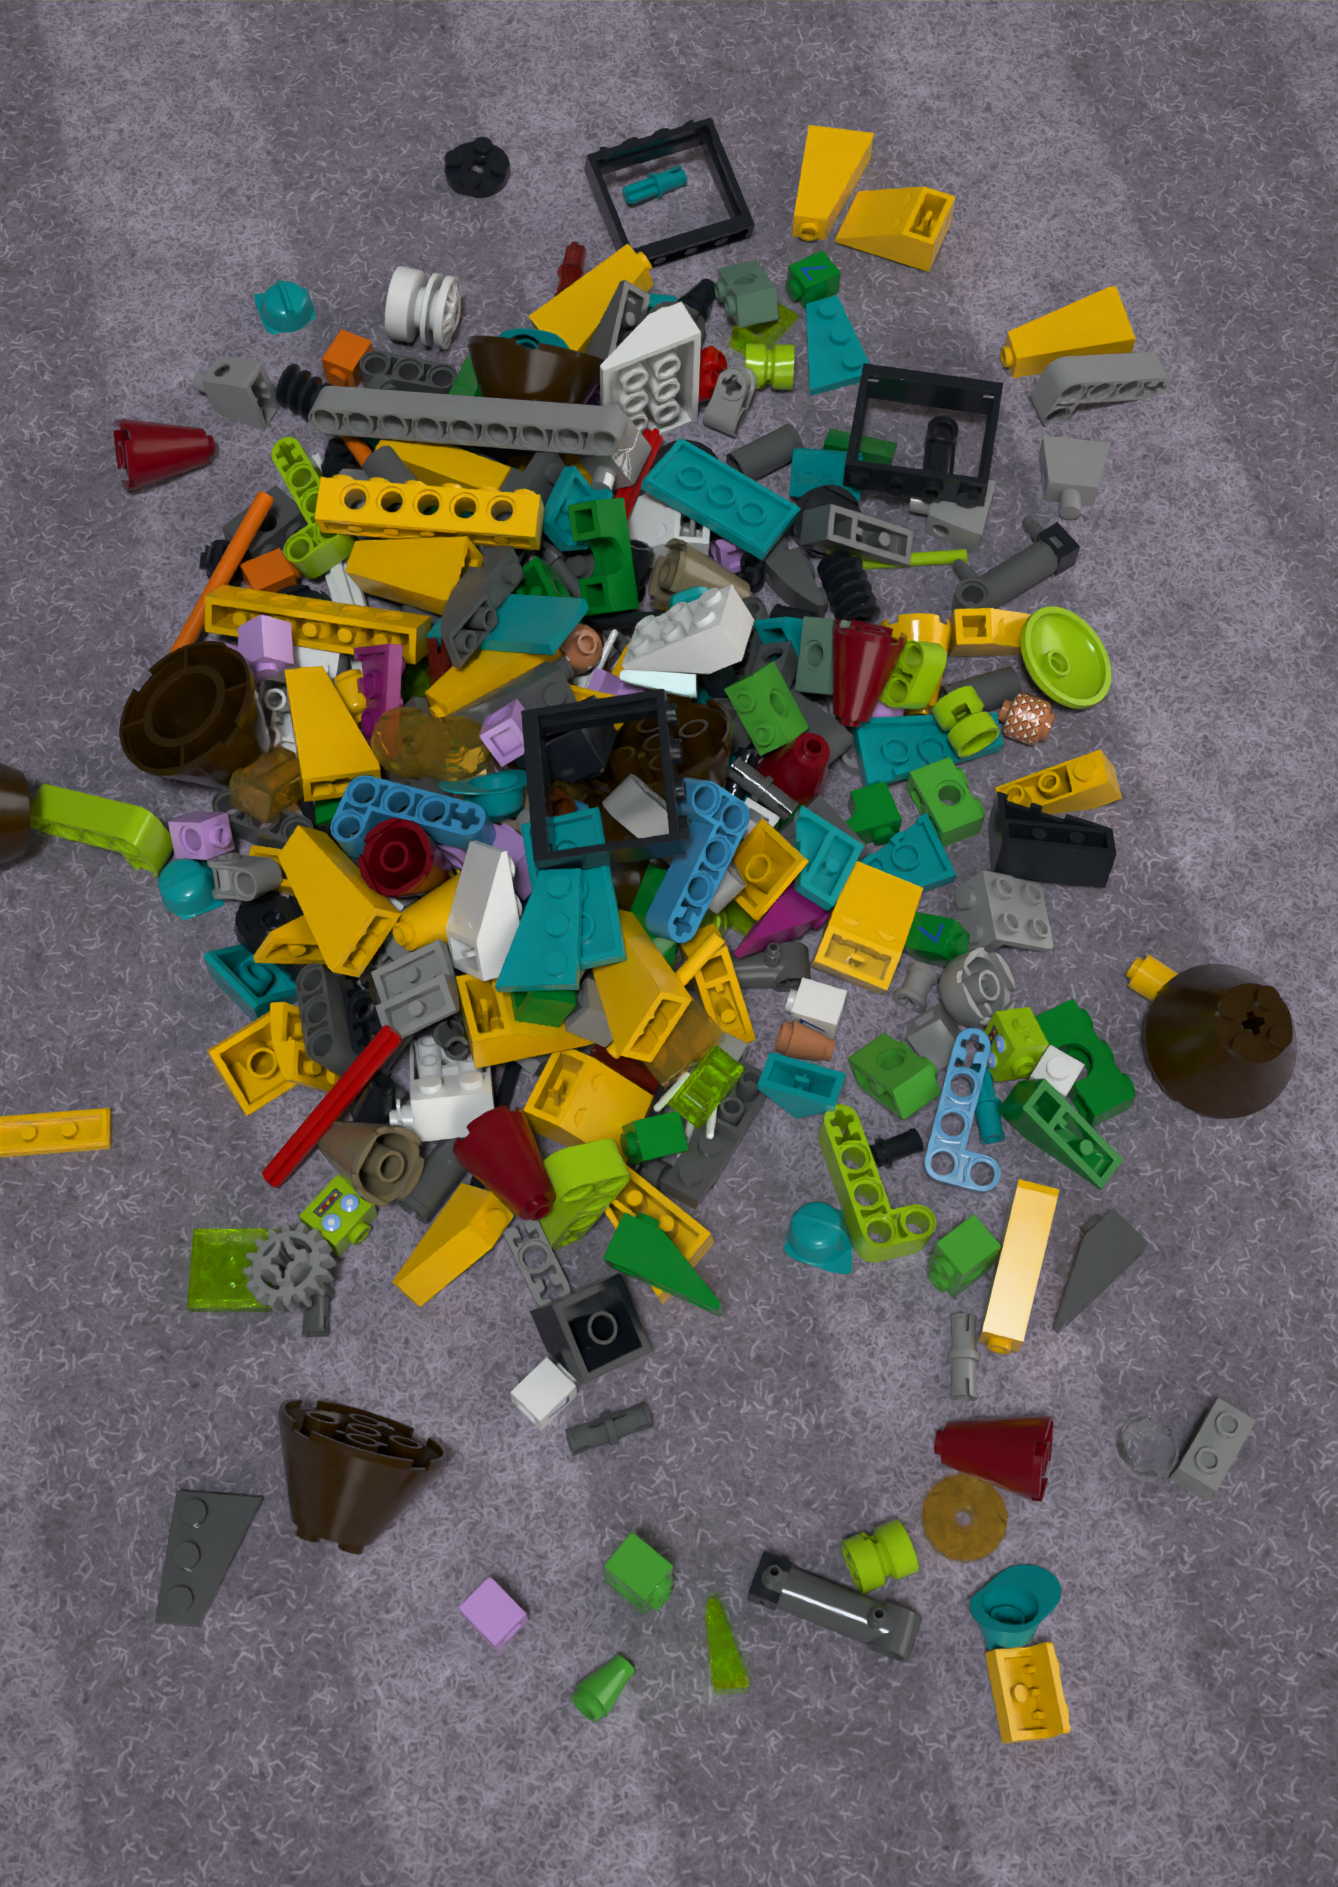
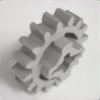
M288 1222L283 1224L281 1233L277 1234L272 1228L268 1229L269 1239L264 1242L261 1239L254 1241L259 1248L257 1253L251 1252L246 1254V1258L252 1264V1266L243 1269V1274L250 1280L246 1287L263 1307L269 1305L274 1312L279 1313L283 1305H285L291 1313H295L297 1303L303 1302L309 1308L312 1306L310 1296L314 1293L321 1297L325 1295V1292L320 1287L322 1282L328 1283L334 1279L326 1270L336 1266V1261L330 1255L333 1251L332 1247L317 1229L314 1228L310 1231L301 1222L295 1231ZM299 1245L310 1248L312 1252L308 1253L306 1249H299ZM267 1282H271L274 1286L279 1285V1290L270 1288Z

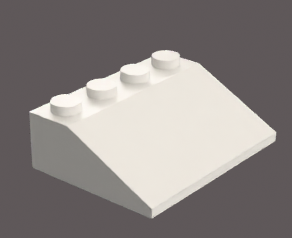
M682 302L669 307H662L656 312L649 314L600 365V406L618 403L642 435L645 430L653 431L654 428L660 431L659 435H663L698 421L701 332Z

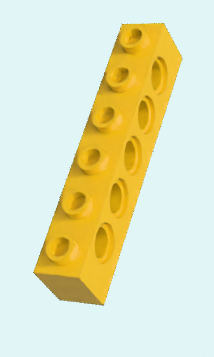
M337 474L333 475L332 478L320 477L314 519L322 533L394 539L467 536L474 545L513 546L516 549L540 550L545 508L541 495L527 489L501 492L497 488L490 486H480L476 490L464 489L460 485L453 483H444L439 487L427 486L425 483L416 480H408L405 484L390 483L387 479L372 477L368 481L354 480L350 476ZM366 500L361 508L350 509L355 501ZM402 503L399 510L395 512L386 511L391 504ZM435 505L439 507L432 515L423 514V511L429 506ZM468 508L475 509V513L471 517H459L463 510ZM508 511L512 513L511 517L505 521L495 520L496 516L501 512Z
M221 585L205 596V632L238 637L239 626L262 614L291 623L293 646L354 655L353 648L381 644L403 645L402 656L405 663L409 664L418 663L430 652V644L426 635L431 630V616Z

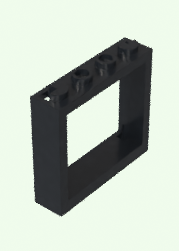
M711 117L694 122L692 119L681 127L671 130L669 128H662L651 136L641 139L632 137L622 142L621 145L611 148L600 147L599 151L587 154L584 172L616 252L626 244H629V241L602 175L700 145L703 148L730 219L633 248L636 254L641 251L649 260L652 268L751 237L755 224Z
M863 363L844 467L843 486L853 487L857 490H873L892 495L921 497L931 501L941 500L960 503L966 506L976 505L984 507L1003 383ZM869 379L878 380V382L869 381ZM983 395L994 396V398H985ZM869 398L987 415L978 478L858 460Z
M664 689L521 711L533 860L539 871L586 869L686 854L685 840L691 839V829L688 815H682L681 802L687 801V791L684 777H678L677 764L683 763V753L680 739L674 740L673 727L679 726V715L676 703L669 702ZM657 718L669 834L556 850L546 734Z

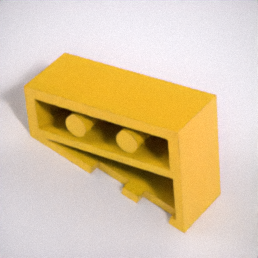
M625 1164L631 1179L604 1211L614 1229H617L624 1212L633 1217H636L637 1212L649 1215L660 1222L658 1228L665 1232L694 1268L715 1243L712 1234ZM651 1286L663 1305L671 1295Z

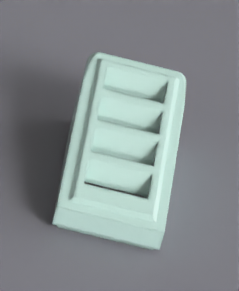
M621 670L619 672L620 680L626 684L651 690L664 689L668 694L698 699L697 673Z

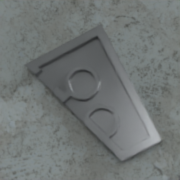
M176 1491L155 1618L157 1624L201 1627L225 1579V1575L246 1537L245 1534L263 1502L262 1497Z

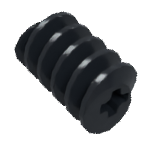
M292 363L283 371L278 381L276 400L281 407L288 408L292 413L298 414L302 419L309 421L308 415L320 390L325 386L333 385L329 382L322 384L323 381L319 376L311 378L310 371L302 370L300 372L299 365Z
M844 551L833 552L825 556L817 566L822 586L825 588L827 599L830 601V608L834 612V619L871 623L879 617L881 610L875 604L876 596L871 593V583L866 581L867 572L862 569L863 561L859 557H850V554Z

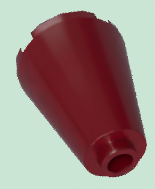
M131 419L114 421V424L120 428V430H113L118 470L121 468L123 470L126 469L129 479L121 480L125 491L136 490L209 464L210 456L215 455L212 435H206L203 428Z
M842 619L833 620L832 624L833 714L839 717V723L860 727L861 722L870 721L902 654L908 636L901 632L898 639L892 636V628L857 620H851L850 627H841Z
M803 733L763 758L757 764L755 770L765 778L768 775L773 778V784L794 801L799 802L798 806L806 804L816 794H820L823 797L830 748L826 740L820 735ZM759 801L757 802L759 805H761V806H763L764 808H766L767 810H769V809H768L766 806H764L761 802H759Z
M391 818L378 823L367 833L364 839L366 845L363 854H359L358 859L361 877L369 888L383 896H425L453 877V869L426 830L416 822L401 818Z
M500 1106L485 1112L466 1126L469 1134L463 1141L457 1137L454 1142L453 1154L458 1163L522 1220L532 1219L537 1221L546 1217L553 1208L552 1205L556 1196L530 1124L521 1108L516 1107V1111H510L507 1106Z
M1045 1415L950 1421L946 1423L944 1430H937L934 1454L941 1455L942 1465L1028 1500L1042 1502L1048 1478H1041V1476L1045 1477L1048 1461H1051L1054 1424L1051 1421L1052 1417Z

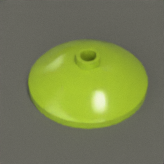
M1044 607L1030 615L1022 627L1020 644L1025 667L1038 688L1052 700L1070 708L1085 709L1100 702L1110 688L1111 665L1107 651L1096 632L1081 617L1061 607Z

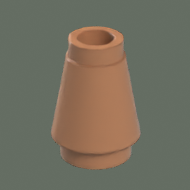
M794 1019L792 1022L783 1020L777 1034L774 1051L781 1052L783 1056L829 1062L833 1054L835 1039L828 1038V1036Z

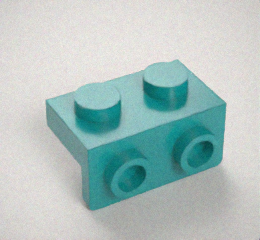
M795 447L792 453L789 496H796L799 500L811 489L832 484L845 488L860 502L861 490L843 486L847 451ZM859 453L858 460L863 461L862 453Z
M575 466L563 467L544 507L542 531L560 552L588 549L589 546L584 542H573L568 505L599 499H612L613 493L609 488L594 490Z

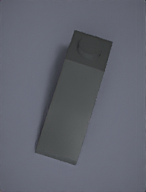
M626 280L620 281L585 350V354L606 360L644 320L647 314L650 295Z
M827 504L803 511L800 546L828 555L833 552L844 551L849 553L850 557H859L861 560L909 566L914 530L834 504Z
M545 661L447 715L463 749L467 750L483 744L479 734L485 717L515 699H518L525 710L577 702L562 668Z
M1114 1209L1109 1211L1103 1218L1096 1214L1081 1229L1085 1235L1078 1247L1052 1327L1057 1334L1143 1254L1149 1244Z

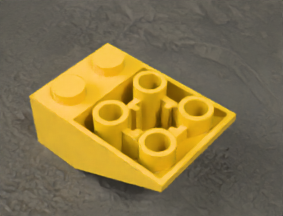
M925 186L858 191L835 238V242L929 272L951 225L955 196Z
M856 861L839 897L832 907L810 967L882 995L888 990L901 957L923 887Z
M469 974L456 976L459 1008L475 1069L593 1044V1042L566 1031L565 1020L559 1028L515 1021L510 992H498L495 988L498 977L482 981Z
M567 1049L551 1054L523 1109V1113L526 1115L533 1132L568 1147L611 1138L615 1141L620 1155L626 1164L628 1157L624 1155L620 1142V1136L623 1133L622 1126L635 1120L644 1119L653 1095L597 1059L577 1050Z

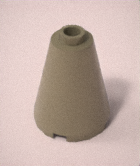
M672 538L666 543L665 547L671 548L666 557L658 556L648 588V594L654 596L655 600L649 602L650 606L668 611L670 599L674 594L694 586L722 589L732 584L741 599L753 596L748 582L684 540Z
M337 1120L319 1140V1149L322 1155L354 1191L370 1204L384 1207L390 1205L388 1202L397 1198L404 1199L419 1182L424 1168V1158L420 1157L419 1145L422 1146L420 1139L411 1130L399 1125Z

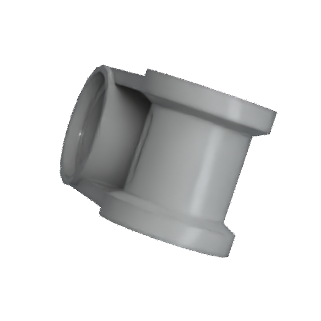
M738 366L727 369L719 375L712 398L704 413V425L737 437L735 432L740 425L743 426L745 424L748 407L756 388V376L751 369L745 366ZM738 377L737 383L742 385L741 389L736 390L737 384L732 382V378Z
M223 853L207 860V866L212 868L215 888L212 890V897L214 899L250 901L277 889L282 882L280 867L269 857Z

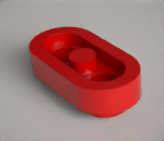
M714 346L700 349L698 402L701 403L711 400L719 375L727 369V361L723 352L717 350Z

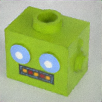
M1030 1007L995 1011L984 1031L991 1043L987 1067L995 1082L1029 1078L1049 1045Z
M337 1174L303 1210L299 1218L301 1223H304L310 1231L314 1228L317 1229L332 1247V1252L340 1257L351 1244L358 1246L366 1239L371 1231L369 1224L378 1215L375 1205L363 1200L346 1180Z

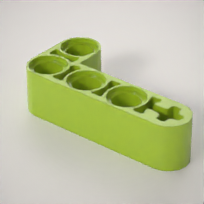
M284 437L274 444L271 457L308 525L293 534L286 541L283 553L285 558L304 577L309 579L316 578L349 557L354 542L359 540L356 535L321 532L314 518L320 477L324 476L314 458L296 438Z
M907 641L880 701L892 708L920 710L926 707L946 666L947 654L945 649L940 644L934 642Z
M41 784L30 801V827L55 837L119 852L134 869L138 870L141 867L154 873L153 877L159 876L174 850L171 835L154 814L140 806L49 784Z
M836 1104L834 1111L825 1112L817 1136L857 1254L865 1261L876 1263L907 1256L923 1250L935 1231L937 1224L935 1215L928 1207L920 1204L891 1209L859 1116L850 1106ZM843 1161H853L859 1169H850L844 1165ZM855 1197H865L872 1205H861ZM913 1224L918 1226L923 1234L912 1233L906 1225ZM868 1233L879 1234L885 1242L876 1243L872 1241Z
M607 1138L567 1147L554 1152L544 1160L543 1164L553 1185L556 1198L551 1212L546 1217L540 1219L539 1222L552 1250H557L581 1240L630 1181L629 1172L613 1139Z

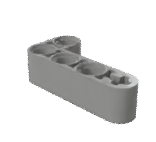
M1155 352L1065 356L1054 360L1045 368L1029 396L1043 426L1049 427L1048 423L1059 420L1062 423L1067 421L1078 404L1144 400L1166 393L1171 387L1172 381Z
M629 774L603 801L606 810L637 838L669 834L666 801L653 792L637 776ZM675 856L661 858L671 865ZM732 859L708 907L716 914L746 887V883Z

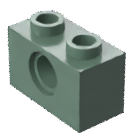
M756 260L717 268L718 282H714L716 299L718 303H723L727 316H732L739 328L779 319L776 287Z
M803 618L795 691L833 695L832 624L833 620L836 619ZM842 620L841 627H850L851 621Z

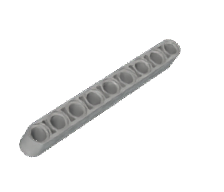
M325 386L322 388L308 415L309 423L315 430L331 435L596 456H611L619 450L627 427V418L624 413L617 408L608 406L342 386Z

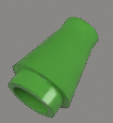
M615 1654L610 1661L575 1685L576 1691L571 1696L572 1703L581 1714L592 1722H597L601 1717L606 1718L628 1680L635 1673L634 1668L621 1655Z

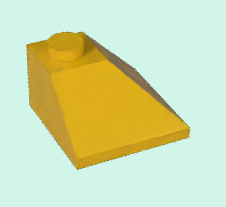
M763 818L740 843L732 857L746 883V887L734 900L758 922L809 862Z

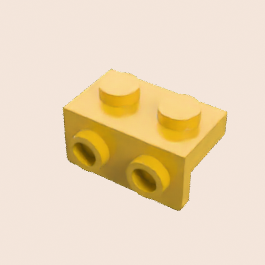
M1042 1642L1032 1647L994 1649L985 1653L1002 1744L1046 1740L1070 1732L1069 1709L1064 1699L1060 1679V1665L1052 1642Z

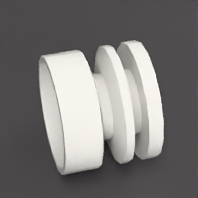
M404 266L397 267L391 279L386 300L385 331L388 339L411 343L414 342L420 330L423 346H431L434 341L436 348L448 349L460 317L461 287L459 278L449 275L443 279L442 274L433 273L426 286V277L423 270Z

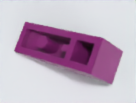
M794 879L758 922L755 920L733 953L738 958L766 949L771 942L781 944L799 938L811 926L817 930L827 920L831 912L824 910L796 892Z

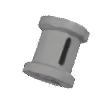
M914 961L908 963L906 967L907 976L901 988L895 990L892 998L896 1004L916 1013H922L927 1006L925 999L931 987L937 985L940 975L929 965Z

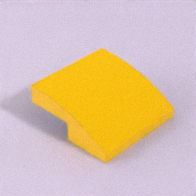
M286 1002L270 1003L272 1043L279 1068L285 1080L328 1093L339 1080V1075H335L307 1056L299 1007Z

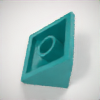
M241 944L207 951L203 958L211 979L252 1021L269 1012L270 1003L286 1002L293 1005L298 1001L296 983L290 981L291 976L284 973L285 968L281 964L255 963L254 954L248 952Z

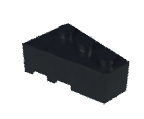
M997 791L988 821L992 872L1010 875L1018 879L1106 887L1117 855L1112 828L1066 814L1065 818L1062 819L1041 812L1043 806L1031 803L1029 808L1007 801L1008 794Z

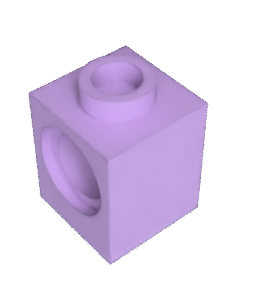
M518 699L486 716L479 734L480 739L501 767L525 754L521 711L525 709Z
M195 811L168 821L176 859L208 860L235 849L227 812Z

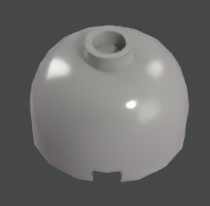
M982 947L966 951L951 959L941 973L939 982L940 998L945 1010L952 1019L967 1027H987L995 1011L1014 1009L1015 1001L1009 1003V990L1015 989L1014 979L1009 966L995 951L988 953Z

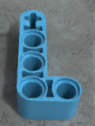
M365 775L356 777L349 783L330 826L333 837L345 853L352 858H359V854H363L366 845L364 839L367 833L378 823L391 818H401L416 822L426 830L433 841L468 850L470 841L476 840L492 846L496 838L495 827L484 809L476 803ZM373 797L369 802L364 803L366 799ZM409 805L407 809L398 813L402 807ZM444 814L439 821L433 822L437 816ZM354 831H358L356 835L348 838Z
M684 777L687 801L681 802L682 815H688V818L692 821L690 824L691 839L685 840L686 854L675 855L646 916V927L652 936L678 943L688 942L696 934L750 820L749 809L742 800L712 781Z
M968 1028L958 1034L952 1048L924 1158L923 1169L926 1176L935 1183L975 1194H985L992 1191L999 1183L1001 1178L999 1164L987 1155L965 1149L990 1054L991 1043L984 1031L978 1028ZM970 1039L977 1041L976 1047L982 1050V1052L975 1053L970 1067L978 1068V1073L968 1067L954 1066L955 1063L963 1066L967 1050L961 1047V1045H967ZM957 1077L967 1078L972 1083L973 1092L969 1096L959 1097L952 1092L950 1087L951 1081ZM949 1115L956 1116L962 1121L963 1131L959 1135L949 1136L943 1132L941 1120ZM945 1154L949 1156L953 1162L952 1172L947 1175L935 1173L931 1167V1159L935 1155ZM978 1164L989 1167L993 1174L991 1183L985 1186L975 1184L970 1176L971 1168Z

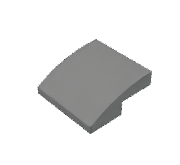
M438 939L371 972L381 1001L380 1004L375 1006L382 1027L388 1025L394 1028L401 1035V1038L459 1012V996L455 973L446 942Z

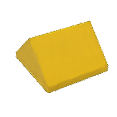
M270 1011L207 1050L216 1073L246 1116L297 1085L286 1081L279 1068L272 1043Z

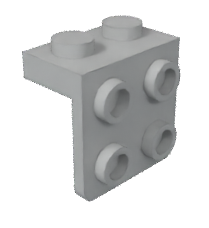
M982 870L954 889L960 925L970 934L968 951L982 947L985 948L986 952L990 953L1002 945L1047 952L1053 948L1054 944L1043 891L1037 881L1018 879L1010 875Z

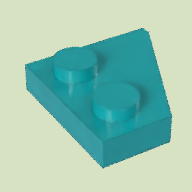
M801 806L794 815V847L809 862L795 877V891L828 911L834 906L865 845L804 806Z

